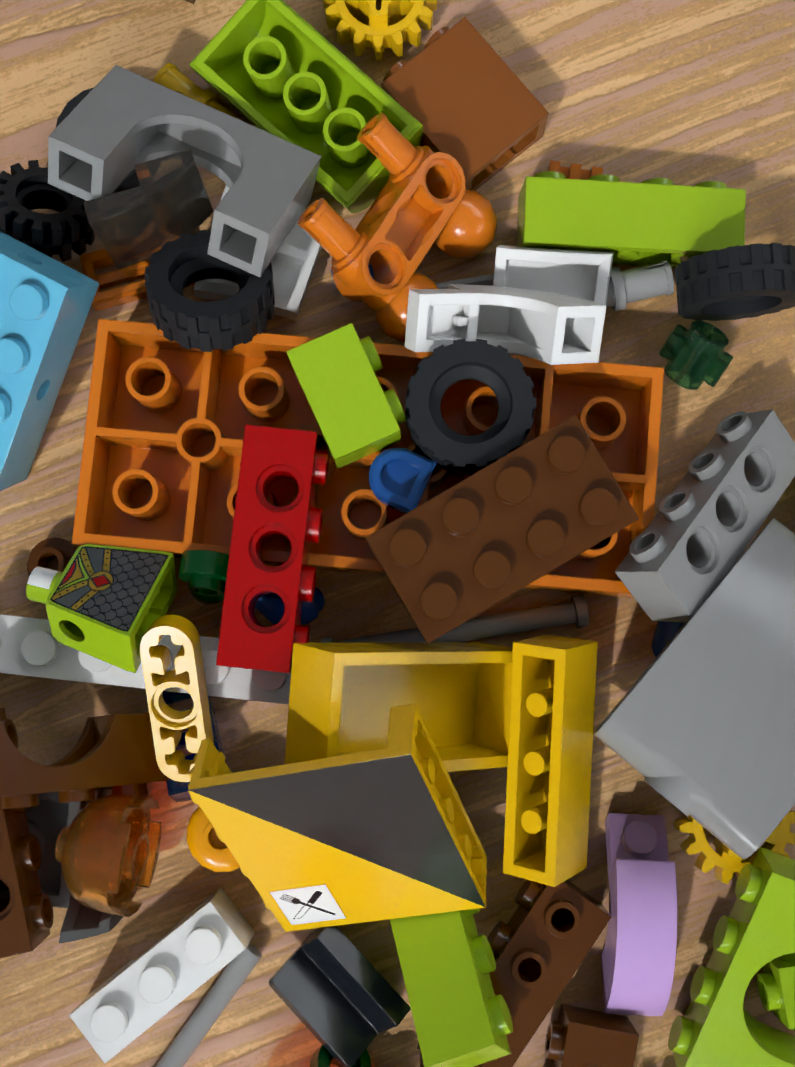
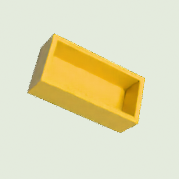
M425 642L293 643L284 764L386 748L390 707L415 703L447 772L507 767L513 648L484 642H431L429 644Z

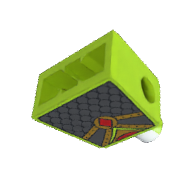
M84 544L77 548L63 572L40 566L34 568L27 582L26 595L31 601L46 604L52 636L59 643L123 670L136 673L141 664L140 643L143 636L157 618L166 615L177 593L174 553Z

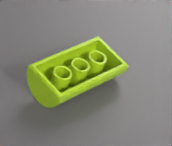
M246 0L189 64L193 71L254 126L320 155L321 160L316 182L351 213L361 212L372 205L388 182L390 174L371 151L357 140V136L364 125L374 116L384 113L389 122L414 147L419 146L422 139L423 125L283 0Z

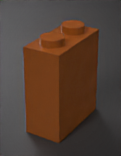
M466 17L450 29L443 27L436 31L427 41L424 50L409 62L403 59L393 65L381 83V88L423 125V135L419 146L427 145L434 153H447L458 161L464 172L466 190L476 191L541 139L549 112Z

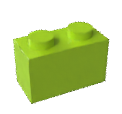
M350 323L286 351L338 469L401 441V430L398 424L407 421L394 389L383 392L374 372L382 369L383 366L369 336L359 339L353 324Z

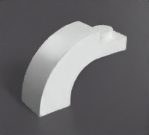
M449 284L448 289H409L404 347L413 352H433L434 349L441 345L445 347L453 344L454 340L476 341V339L487 340V344L496 347L500 345L508 350L507 353L531 357L550 365L598 363L606 305L551 292L501 286Z

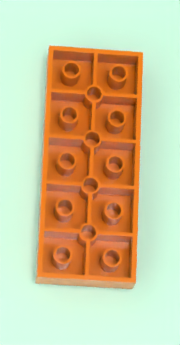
M98 319L72 544L78 546L96 544L174 553V557L181 558L182 553L189 550H208L229 555L245 424L317 432L321 441V449L329 450L286 352L316 338L258 333L253 337L252 341L246 344H238L234 346V349L225 351L223 349H215L212 352H202L201 349H187L180 347V343L174 340L172 342L164 337L161 329L157 330L154 323ZM373 343L383 366L382 369L374 372L383 392L394 389L403 411L406 413V396L411 375H415L417 365L424 357L427 359L433 352H413L404 347V345ZM509 354L514 359L518 358L524 365L523 370L527 377H531L534 385L532 389L533 397H536V410L533 415L534 422L521 446L576 415L639 517L637 521L524 588L634 598L617 576L615 570L629 553V546L632 541L642 534L654 519L664 368L604 362L550 365L531 357ZM466 379L454 383L446 390L441 400L440 409L443 420L449 428L459 434L473 436L485 432L494 424L498 415V401L494 392L486 384L477 380ZM406 421L398 424L401 430L400 442L339 469L330 452L326 485L316 484L314 507L323 508L320 543L309 544L307 566L316 567L317 570L386 576L368 546L365 537L405 514L386 506L374 496L369 483V471L375 458L380 453L391 448H405L424 456V452L419 446L416 447L412 441ZM437 463L418 506L473 474H463V471L452 470L450 472L442 469V465ZM289 478L275 481L268 492L270 504L276 507L290 505L298 495V483ZM276 535L266 540L261 551L262 559L266 565L280 566L289 559L292 551L289 538Z

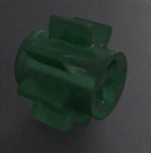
M698 320L693 321L688 329L678 324L659 352L660 356L669 359L664 367L666 375L674 383L690 390L699 389L704 381L714 387L733 359L731 354L724 351L729 343L727 336L712 324Z

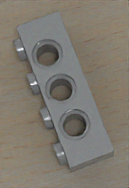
M773 409L751 413L744 411L735 412L718 424L716 428L717 433L703 452L690 462L687 474L676 489L663 499L659 506V512L645 531L632 541L629 546V553L615 570L617 576L652 621H690L734 567L795 477V442Z

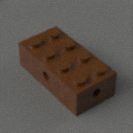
M574 415L365 538L425 643L429 644L637 521L639 517L579 419Z

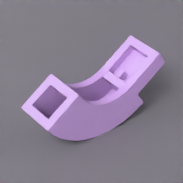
M608 813L605 820L609 881V914L611 919L608 922L606 942L601 954L604 1014L663 1016L671 994L677 946L675 862H669L665 816Z

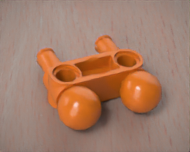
M380 113L364 125L357 136V140L363 143L390 172L389 180L356 229L347 223L324 198L317 199L311 203L302 213L297 224L332 256L331 270L335 285L340 293L350 301L364 302L371 310L376 312V320L386 335L405 342L409 289H438L433 280L423 274L414 273L432 244L435 242L439 250L451 258L468 260L477 257L493 243L497 231V217L494 208L486 197L475 190H466L463 169L455 158L443 152L434 153L427 145L414 147L389 122L387 116L384 113ZM369 263L372 265L374 271V279L372 278L369 272Z

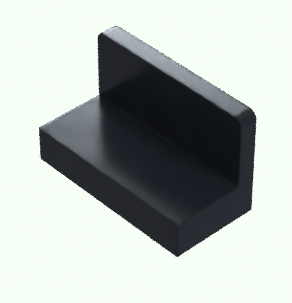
M337 926L323 927L312 932L269 979V986L342 1067L352 1066L378 1033L397 1027L411 1010V1007Z

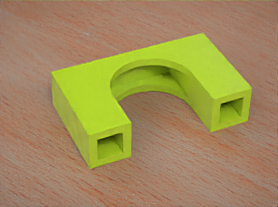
M760 847L752 865L749 863L745 864L739 873L735 888L737 899L730 915H723L716 925L713 935L714 950L707 966H699L694 974L690 989L691 1002L684 1017L678 1015L671 1026L668 1047L670 1051H673L676 1067H795V1036L761 1023L743 1008L745 992L754 975L773 959L789 953H795V860Z

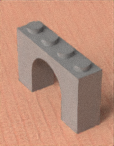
M115 65L48 136V184L101 207L127 175L143 164L153 161L175 160L205 168L218 176L229 187L228 192L214 209L207 254L261 277L311 200L321 156Z

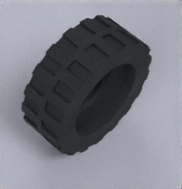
M199 230V233L194 234L186 233L180 235L178 239L172 242L169 240L161 246L162 249L158 253H153L149 259L150 265L146 267L144 274L150 312L157 330L161 329L164 337L172 342L174 340L180 343V347L201 349L202 352H212L215 349H223L225 351L234 349V346L238 344H246L252 341L256 334H261L267 328V321L272 320L275 305L271 262L262 276L258 277L208 255L210 230ZM206 279L229 280L237 283L239 286L238 293L220 301L200 302L183 296L184 288Z
M780 243L737 245L707 251L704 254L695 255L686 261H682L678 264V267H675L679 316L696 321L737 320L772 314L795 307V246L782 245Z
M465 339L454 340L451 345L437 347L433 350V354L427 359L424 357L417 365L415 375H411L408 383L405 416L407 428H409L411 433V439L415 446H419L424 452V457L439 463L444 470L450 472L452 470L463 471V474H474L475 471L482 470L521 447L534 422L533 415L536 410V397H533L532 394L534 387L530 376L527 377L523 370L524 365L518 358L514 359L507 353L508 350L500 345L496 347L487 344V340L465 341ZM466 379L477 380L486 384L494 392L498 401V415L494 424L485 432L473 436L462 435L449 428L443 420L440 409L441 400L446 390L454 383Z

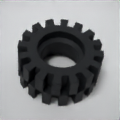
M38 160L28 161V169L24 170L17 163L10 166L11 174L4 170L0 173L1 232L51 258L52 255L59 254L62 262L72 260V250L80 256L86 252V244L92 245L96 233L97 205L48 184V167H39ZM51 209L59 213L42 214L31 210Z

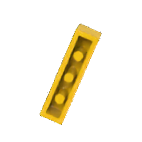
M542 635L513 642L503 855L504 874L556 887L587 868L598 641Z

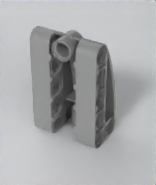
M774 517L742 553L731 571L690 621L683 624L593 733L618 756L645 777L644 781L687 817L691 815L693 819L742 859L751 856L764 843L795 805V533Z

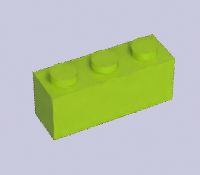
M480 908L390 919L424 1067H474L511 1054L506 1036L513 1032L511 1015L501 994L495 996L489 975L490 972L496 970L494 955L484 934L478 935L473 914L480 912Z

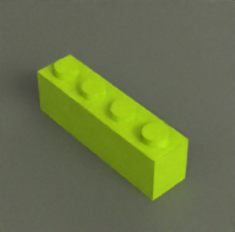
M554 171L540 172L533 177L526 176L518 196L516 246L614 252L612 264L647 266L668 260L671 268H675L682 261H686L695 255L704 254L707 251L745 245L746 189L727 188L725 183L719 181H706L695 186L673 185V181L666 178H651L641 183L620 182V179L613 175H596L587 180L566 179L564 174Z

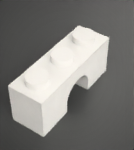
M220 888L177 922L164 937L136 960H130L88 994L69 1016L102 1061L106 1063L246 950L255 931L223 889Z

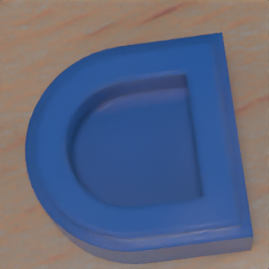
M405 448L385 450L375 458L370 467L369 483L371 490L381 503L406 514L417 508L437 462Z

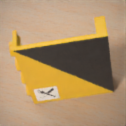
M415 703L390 707L386 748L232 773L225 763L226 757L223 752H218L211 739L201 740L195 766L189 772L190 783L188 791L190 797L204 812L215 828L219 840L226 844L239 863L243 875L250 879L263 898L265 907L271 910L285 932L486 908L487 855Z

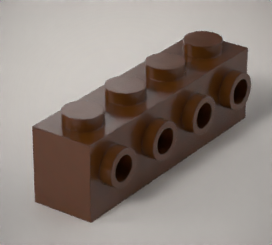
M525 880L515 898V903L519 907L509 922L505 924L503 921H499L488 935L487 940L491 946L496 963V970L489 973L495 996L500 994L503 996L513 1023V1032L506 1035L511 1054L474 1067H513L611 919V915L601 903L570 881L566 880L558 886L552 887ZM420 1053V1067H424L422 1054Z

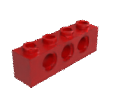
M245 424L216 660L217 666L291 673L293 643H309L310 626L300 625L303 601L313 602L317 569L316 567L307 566L309 544L320 543L323 508L314 507L316 484L326 485L330 460V450L321 449V441L317 432ZM282 478L296 481L299 491L296 499L290 505L276 507L270 504L268 492L275 481ZM276 535L289 538L292 546L289 559L277 567L267 566L261 555L262 547L266 540ZM268 593L278 594L285 606L283 618L272 627L261 625L257 621L254 612L259 598Z

